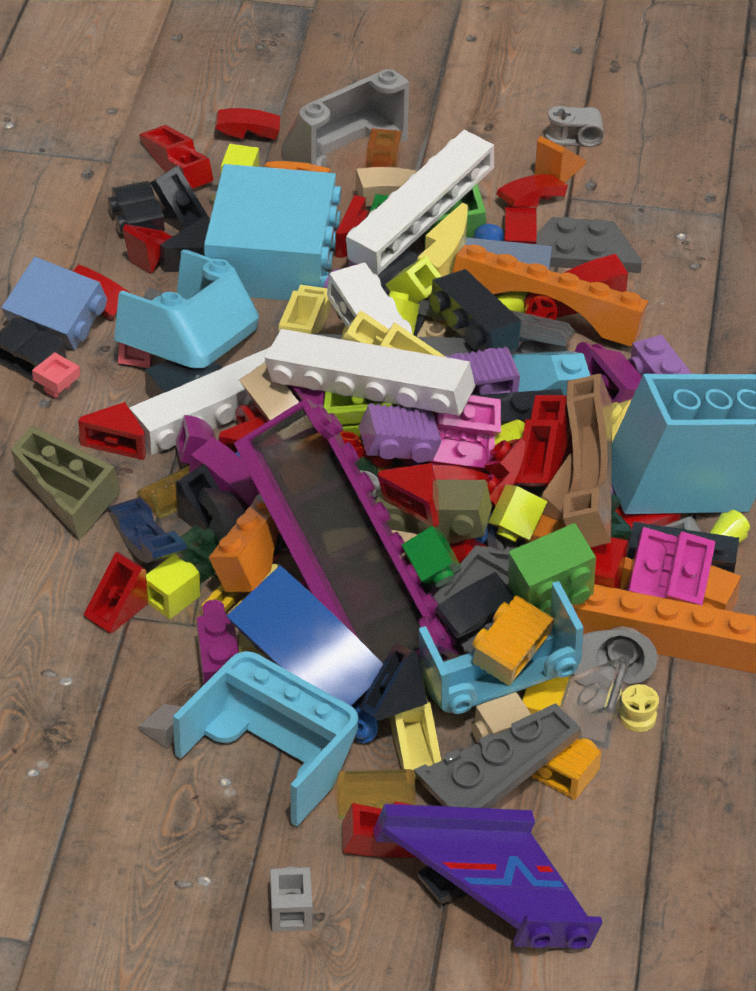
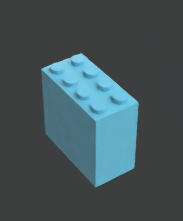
M224 164L204 243L205 256L228 261L229 265L234 267L249 297L289 301L293 290L298 291L300 284L323 288L325 280L330 273L326 270H332L334 254L330 249L335 250L336 231L334 229L337 230L341 223V211H337L336 206L340 205L341 186H336V173Z
M643 374L612 442V486L625 514L728 512L729 510L749 512L756 499V374Z

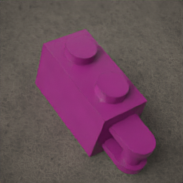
M580 342L576 346L575 352L584 354L590 376L601 373L611 402L622 403L630 399L632 400L642 376L626 357L619 351L606 350L601 344L590 345L587 342Z
M218 600L205 602L202 607L203 616L197 617L198 651L203 685L231 657L238 653L235 626L227 619L226 616L228 614H225L224 604Z

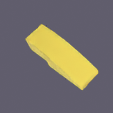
M461 203L426 235L425 251L417 259L418 261L427 256L441 277L453 272L456 255L466 244L468 205Z
M300 284L298 291L293 290L279 323V331L285 329L318 334L331 311V302L327 297V288Z
M361 310L341 337V339L445 357L395 322L388 329Z
M427 701L425 705L389 717L405 780L417 779L414 769L424 764L429 767L441 761L430 702Z

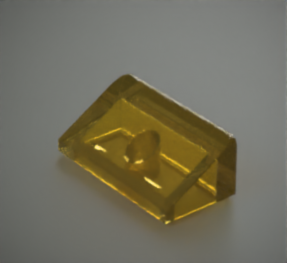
M190 465L136 492L137 496L141 497L151 507L152 513L156 517L164 518L177 511L176 481L189 473Z
M414 770L339 771L337 773L339 819H344L352 803L381 809L384 804H393L394 801L416 805Z

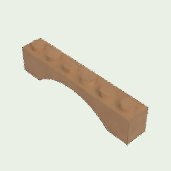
M600 373L567 381V408L572 434L574 469L571 489L567 494H564L563 520L566 526L575 523L590 547L611 543L612 402Z

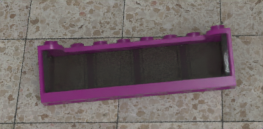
M305 398L234 443L312 594L382 663L386 660L395 642L416 652L419 658V628L426 626L443 662L459 656L454 647L458 643L457 638L446 625L441 623L437 613L434 611L439 604L431 593L426 595L420 584L422 581L404 554L405 550L402 544L405 541L398 532H392L388 524L392 518L381 501L376 502L371 493L375 490V486L367 473H361L355 462L359 461V456L349 442L345 443L340 435L343 427L333 412L328 414L322 404L317 406Z

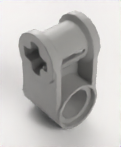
M555 106L549 110L548 119L550 127L546 131V139L561 146L587 147L599 145L603 141L605 136L602 116L596 108Z

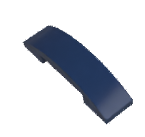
M141 497L108 507L109 515L122 539L132 553L141 561L150 563L184 552L187 549L186 542L175 531L166 533L154 521L151 507Z

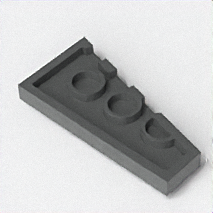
M555 703L512 723V728L497 735L491 733L480 738L479 743L461 752L456 749L444 755L443 760L429 767L424 764L414 769V774L443 806L491 808L582 736L581 727Z

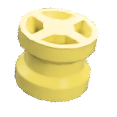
M640 684L632 685L624 690L619 719L626 729L634 732H644L653 728L656 723V710L659 704L657 692L651 687Z

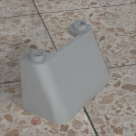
M385 69L303 106L282 143V159L284 161L325 167L327 166V156L325 154L364 136H367L374 143L379 142L380 137L392 138V143L395 145L408 140L409 81L396 71Z

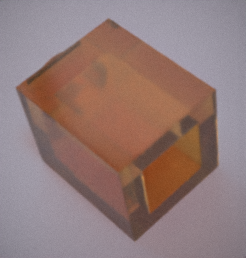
M371 129L366 150V168H398L401 157L402 131Z

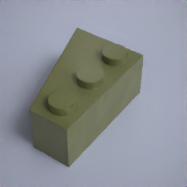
M31 426L11 448L18 475L78 540L84 536L121 492L114 466L34 426Z
M436 479L439 491V525L435 528L444 534L449 544L484 536L492 508L487 481ZM380 488L376 502L381 501L387 508L392 518L388 522L392 530L418 535L431 527L384 501Z

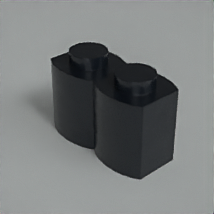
M149 181L111 188L112 197L107 199L111 216L116 215L115 220L119 234L123 233L125 224L165 232L164 215Z
M14 318L0 330V365L10 370H16L30 381L36 382L33 380L32 370L54 352L66 358L63 340L56 334L39 331L32 322Z

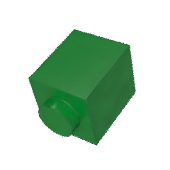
M434 526L429 527L402 544L421 581L431 587L435 585L436 587H441L448 584L455 578L454 573L462 569L444 534Z

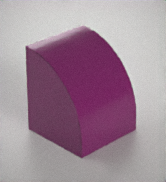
M184 415L176 438L180 463L190 464L192 453L212 437L216 439L212 427L201 418Z

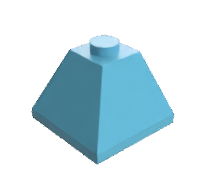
M559 351L511 354L520 374L518 392L561 389L563 395H567V381L590 376L583 353Z

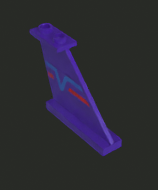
M401 804L383 805L373 829L376 842L399 844L517 928L518 932L514 938L515 946L571 949L590 948L603 924L601 917L588 916L531 834L535 824L532 810Z

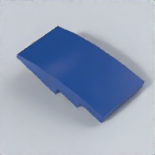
M281 565L226 616L266 659L350 706L370 688L383 665L330 610Z

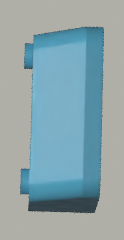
M184 249L181 251L177 293L164 292L153 300H148L125 291L119 292L114 340L187 367L204 368L257 330L259 313L234 267L229 265L228 261L212 259Z
M560 582L552 583L551 617L554 618L551 634L510 686L501 682L498 678H494L486 670L475 666L473 663L474 652L443 662L426 626L419 628L420 668L427 696L445 712L461 714L468 711L471 707L556 677L564 678L573 674L582 659L583 625Z
M249 651L240 652L231 657L173 715L175 755L182 758L204 735L217 742L228 743L235 741L248 730L301 760L304 764L299 768L297 778L290 784L291 823L298 826L333 788L357 733L358 714L352 706L261 655Z

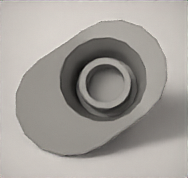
M620 626L614 627L611 630L594 631L583 635L582 659L574 675L583 682L594 685L640 683L649 678L655 671L658 655L650 639L633 628Z

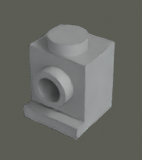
M289 866L270 869L272 932L312 930L310 867L297 868Z

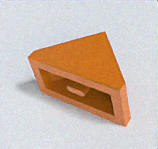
M539 136L536 149L535 175L552 174L565 183L584 167L586 160L565 147Z

